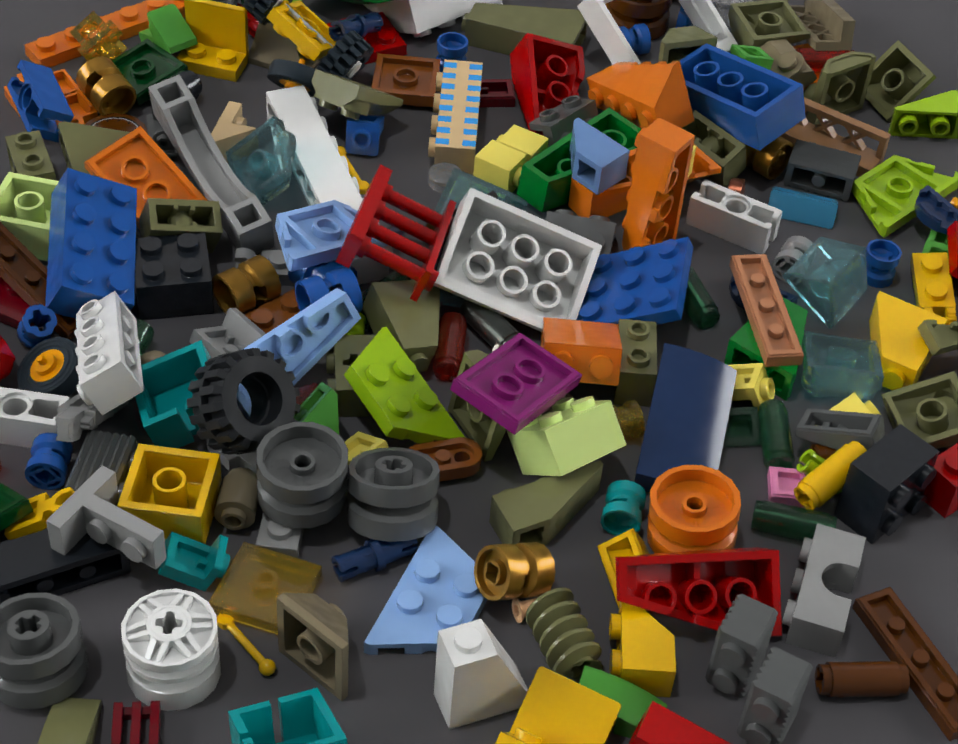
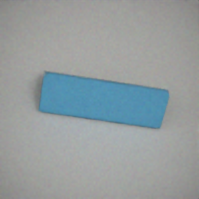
M777 186L772 187L768 205L783 211L781 219L832 229L838 209L837 199Z

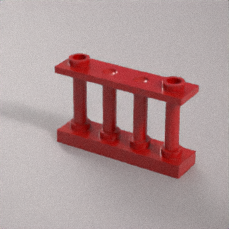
M380 164L364 195L335 262L349 268L355 256L360 258L366 256L416 281L410 299L417 302L423 289L428 292L431 291L439 275V271L435 270L434 267L445 236L447 237L454 216L452 215L456 202L450 200L443 214H440L392 190L393 186L388 184L393 170ZM386 203L434 226V231L386 207ZM379 220L429 244L428 248L378 224ZM372 238L423 262L422 266L420 267L372 243Z

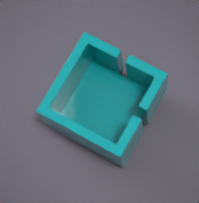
M202 340L141 365L144 391L136 395L135 398L143 427L155 446L180 448L195 441L193 435L197 434L196 432L200 428L197 424H191L189 417L194 414L192 408H187V399L193 396V393L188 390L190 382L198 380L194 375L198 368L204 367L205 362L211 358Z
M318 687L278 698L282 742L276 744H348L346 735ZM269 700L228 711L232 744H275L272 708Z

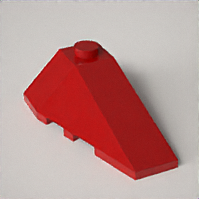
M526 33L511 52L510 62L512 82L528 129L530 130L529 123L538 118L540 112L559 106L566 97L579 96V86L585 76L583 47ZM530 130L532 132L544 136L543 131Z
M754 547L615 557L617 601L718 631V627L721 626L722 620L725 619V615L728 613L733 601H735L736 595L744 594L776 609L778 615L771 636H782L779 550Z

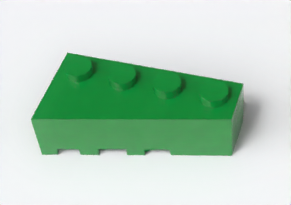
M610 107L586 122L628 150L637 148L635 147V139L641 128ZM572 132L522 166L517 195L542 213L569 202L572 178L570 154Z

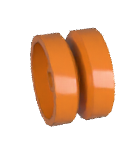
M682 465L665 471L656 478L650 489L647 542L654 554L734 548L738 531L737 523L741 510L740 491L732 479L719 470L703 465Z

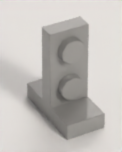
M103 465L46 520L51 549L64 556L88 533L96 542L101 544L107 543L122 551L130 560L137 563L142 562L155 570L167 558L164 531L115 506L119 501L116 472Z

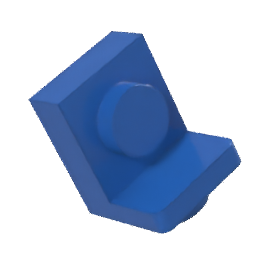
M360 115L359 120L348 118L346 126V152L348 154L377 156L379 153L380 135L384 130L385 116Z

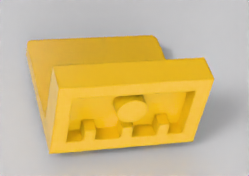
M184 0L185 19L196 36L198 44L181 50L176 58L186 64L188 70L196 74L236 82L248 64L247 9L211 0Z
M541 666L537 669L510 731L500 732L495 744H606L622 705L603 694Z

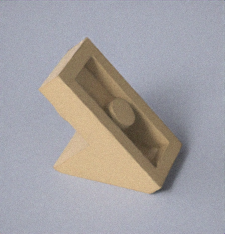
M229 101L211 135L226 162L231 164L257 155L258 139L257 129L247 126V120L242 115V103Z

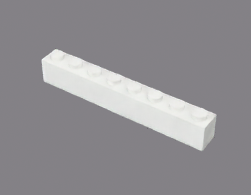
M304 85L267 91L266 108L268 122L308 205L311 206L336 200L358 211L363 200L360 195L358 181L355 176H350L347 159L345 156H340L335 136L329 135L326 119L324 116L320 117L318 113L316 99L309 96ZM391 246L382 247L393 253ZM355 256L351 263V266L357 271L359 285L389 278V267L366 256H363V258Z

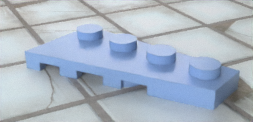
M336 288L245 347L244 350L259 348L260 352L268 350L274 353V360L281 358L286 363L285 371H292L296 378L292 381L294 386L361 319V316L348 294ZM240 383L237 390V404L245 418L249 419L252 407L251 399L246 388Z

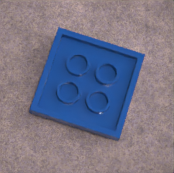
M690 238L669 239L662 243L599 255L576 320L618 324L619 319L652 321L656 322L657 325L682 320L694 248Z

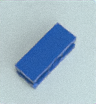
M20 60L17 68L22 72L24 82H21L18 77H12L7 87L27 132L40 130L43 139L59 143L56 120L71 122L74 117L51 68Z

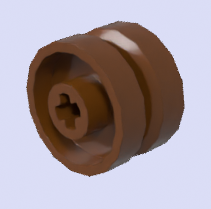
M613 0L605 5L618 26L632 28L635 24L645 23L649 28L651 40H655L664 35L668 28L669 9L672 5V0Z

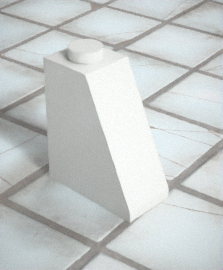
M482 619L438 631L434 696L449 730L520 709L528 692L527 686L517 665Z

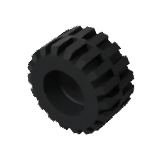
M259 348L242 349L207 360L205 366L198 368L194 375L198 380L190 382L188 390L193 393V396L187 399V408H192L194 414L189 418L192 425L197 424L200 428L196 432L200 439H209L208 446L213 450L221 449L222 453L228 455L257 452V447L269 432L278 426L298 422L294 418V414L300 413L301 404L296 403V397L300 396L299 387L294 388L292 381L296 379L293 372L285 371L286 363L281 358L274 360V353L268 350L260 352ZM240 383L246 388L251 399L252 407L248 420L241 414L237 404V390Z

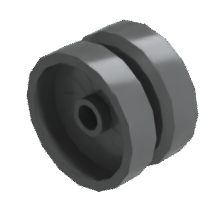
M314 422L288 423L276 427L264 436L257 447L256 454L257 497L263 512L274 522L290 528H314L327 524L338 516L347 502L348 448L342 437L331 428Z
M399 447L377 448L362 452L352 458L348 465V488L351 493L347 499L349 526L360 535L387 542L413 540L423 537L434 530L438 522V500L436 494L439 490L440 469L437 461L422 452Z
M26 593L2 602L0 604V701L3 704L18 709H41L60 703L75 693L86 679L89 666L86 647L83 642L81 622L76 607L64 597L50 593Z

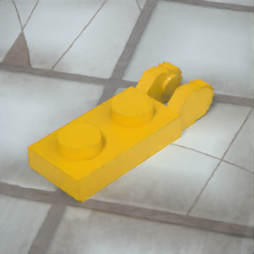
M912 253L910 265L916 306L947 318L946 325L957 321L954 290L949 273L948 253Z

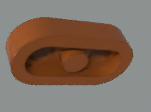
M457 437L415 444L408 448L427 454L437 461L440 469L439 482L470 477L476 474L481 467L482 449L476 441L470 438Z

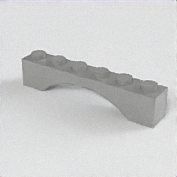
M180 74L149 86L148 90L153 114L207 201H219L222 226L236 249L248 248L258 254L262 252V249H269L275 246L271 218L257 196L240 182L226 162L202 117L195 98Z

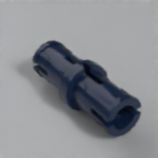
M370 12L365 15L351 14L344 20L333 21L330 24L332 27H329V35L337 42L345 34L354 30L363 38L368 33L379 32L382 29L379 26H383V19L377 12Z
M374 539L366 540L364 546L331 558L332 564H337L333 566L335 575L340 582H344L349 578L373 569L376 572L384 570L386 564L412 554L414 555L419 547L412 545L418 543L417 539L397 542Z

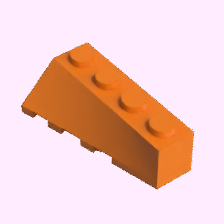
M645 61L641 64L637 62H617L587 77L590 89L588 90V97L590 100H595L597 108L604 111L610 107L641 129L643 127L647 128L658 118L680 128L695 121L680 61H673L669 64L666 61H659L655 64H651V61Z
M661 118L656 119L647 128L643 127L635 139L637 150L635 160L630 169L632 181L631 188L626 196V202H628L627 213L622 222V228L624 229L622 247L624 251L633 247H644L662 243L669 239L675 240L677 237L695 135Z
M696 146L692 173L687 178V183L721 173L722 167ZM637 148L630 150L626 177L599 195L571 178L568 206L578 216L590 218L592 215L609 217L626 210L628 207L626 196L631 188L632 181L630 169L635 160Z

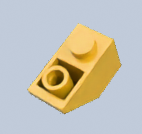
M620 602L618 614L611 613L609 620V640H616L617 649H611L609 673L641 687L656 697H670L676 675L675 636L643 608Z

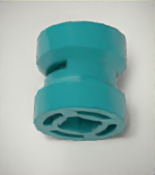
M617 480L608 486L605 498L606 506L603 508L600 521L602 527L608 533L618 536L632 528L637 533L640 531L643 517L641 512L644 510L647 496L645 489L641 485L629 480Z

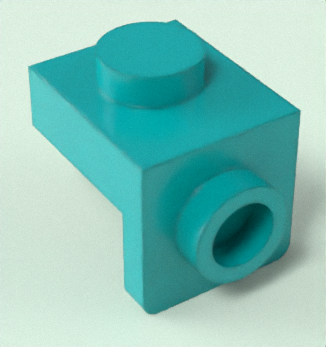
M171 532L165 540L167 558L160 565L158 574L206 591L216 577L221 579L227 571L230 562V555L226 553L228 537L220 534L215 542L209 546Z

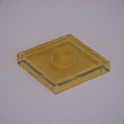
M243 542L209 600V604L217 616L233 618L236 622L278 635L277 597L282 593H313L322 576V566Z

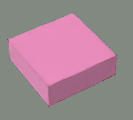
M769 466L767 473L769 505L804 508L796 499L793 490L798 486V482L807 475L800 473L794 468Z

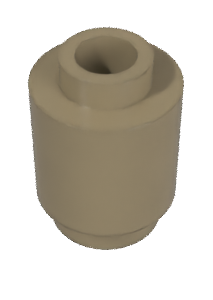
M234 468L221 481L214 509V517L220 524L230 530L248 528L255 521L259 504L257 497L258 478L257 474L252 470Z

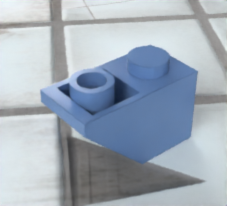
M576 118L573 121L570 144L572 178L599 195L626 177L630 150L582 119Z

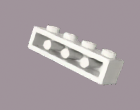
M116 291L100 300L93 299L85 303L76 314L77 329L74 331L77 339L75 352L78 357L76 371L79 377V384L76 385L80 397L88 406L94 404L98 411L104 415L144 391L137 321Z

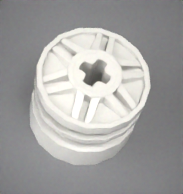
M177 588L157 590L136 601L127 610L121 623L127 679L135 697L147 706L151 705V701H160L161 710L164 711L183 710L204 701L215 690L221 676L217 617L209 602L194 592Z

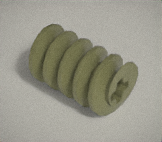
M566 587L555 588L545 592L530 604L526 612V622L530 629H532V634L537 643H539V648L546 657V663L550 670L579 683L585 665L602 670L603 665L601 661L597 660L601 656L602 649L599 643L594 642L595 635L591 629L587 628L588 622L585 616L580 615L581 608L577 602L573 601L574 595L571 589Z

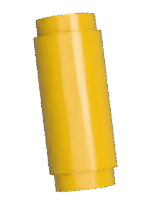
M857 441L844 444L798 482V486L793 490L798 502L810 511L816 507H821L843 488L850 464L866 452V448Z

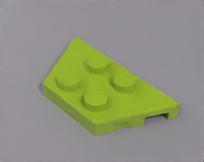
M893 155L854 180L851 192L879 234L885 238L916 217L914 206L921 189L929 185L944 198L958 188V172L955 171L953 177L934 172L935 165L914 162L909 158Z
M382 327L351 364L344 376L385 436L400 440L410 439L419 444L434 440L465 437L389 329Z

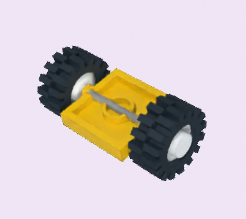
M244 0L243 7L263 25L270 22L274 24V30L297 45V50L302 56L313 61L323 58L321 60L322 63L317 67L318 70L351 80L353 77H356L360 69H363L364 64L369 61L370 56L373 54L374 48L354 30L345 34L341 40L334 41L329 35V26L300 0L294 2L292 0Z

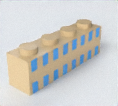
M444 59L443 72H437L435 91L441 92V94L434 93L433 113L439 114L432 115L431 135H436V137H429L428 157H434V171L474 174L483 62Z

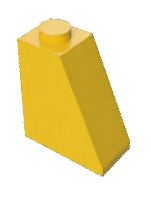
M879 291L869 319L873 382L890 390H896L917 383L932 357L917 327L924 320L928 319L937 320V324L946 325L948 319Z

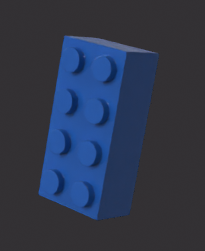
M707 43L680 60L692 112L696 110L737 140L760 151L806 118L803 84Z
M66 169L51 195L45 307L52 309L55 314L76 319V314L85 303L93 299L100 300L116 291L131 311L135 300L137 188L74 169Z

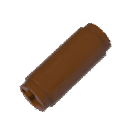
M896 661L826 662L825 664H818L815 669L817 693L827 697H897L900 694H907L910 685L909 671L906 664L897 663Z

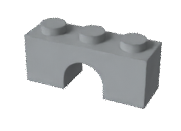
M817 523L812 539L804 537L798 561L804 562L805 567L804 569L796 568L790 592L796 593L797 598L796 601L788 599L782 619V624L789 626L785 643L836 657L845 632L852 600L835 595L828 589L851 593L859 570L866 537Z

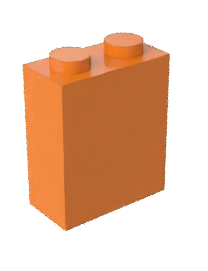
M543 317L540 346L582 374L579 383L618 386L623 350L618 324Z

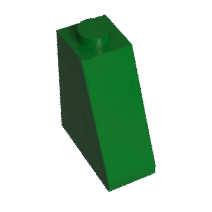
M782 297L799 343L802 346L808 310ZM749 321L729 339L724 360L725 364H764ZM798 365L765 367L768 377L774 381L775 395L787 401L792 392Z

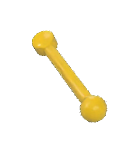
M338 146L340 156H345L347 159L349 174L351 177H356L360 194L364 195L369 187V183L361 180L346 156V149Z
M228 611L218 614V627L228 630L259 664V671L262 675H272L276 670L275 662L271 659H265L235 625L234 615Z

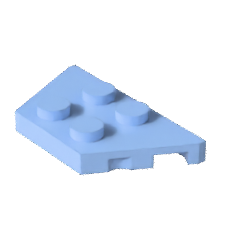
M332 200L278 213L275 228L287 269L292 272L336 260L357 210L344 203ZM395 227L390 229L403 236V231ZM374 238L371 240L372 243L380 247L388 246Z
M435 526L434 530L426 534L364 641V653L378 655V648H404V654H422L427 651L437 652L439 630L478 619L488 599L479 592L475 583V561L438 526Z

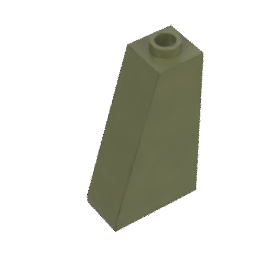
M475 3L470 13H465L461 24V31L465 32L469 46L506 55L511 54L526 33L582 47L588 24L579 10Z

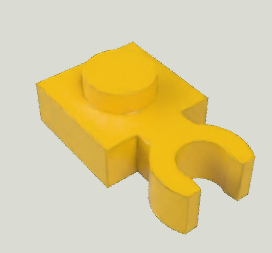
M67 487L55 493L51 498L47 492L29 498L28 500L33 512L5 528L4 535L8 540H13L47 528L46 520L75 491L72 487Z

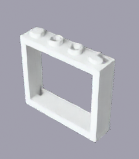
M583 0L577 7L612 65L617 62H637L641 64L605 5L613 0ZM678 0L692 24L716 36V47L730 53L731 45L737 44L712 1Z

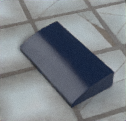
M664 343L634 480L646 492H650L657 477L671 468L682 465H703L719 470L737 376L736 369L700 352Z

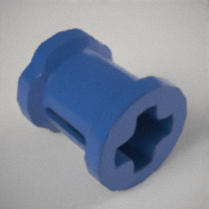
M41 304L28 307L18 324L17 337L24 346L33 348L40 342L50 339L57 325V317L54 311ZM31 322H34L35 326L30 327ZM38 327H43V331H39Z

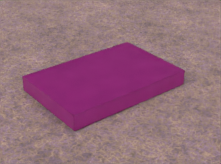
M518 333L456 377L450 390L515 435L578 386L582 374L522 333Z

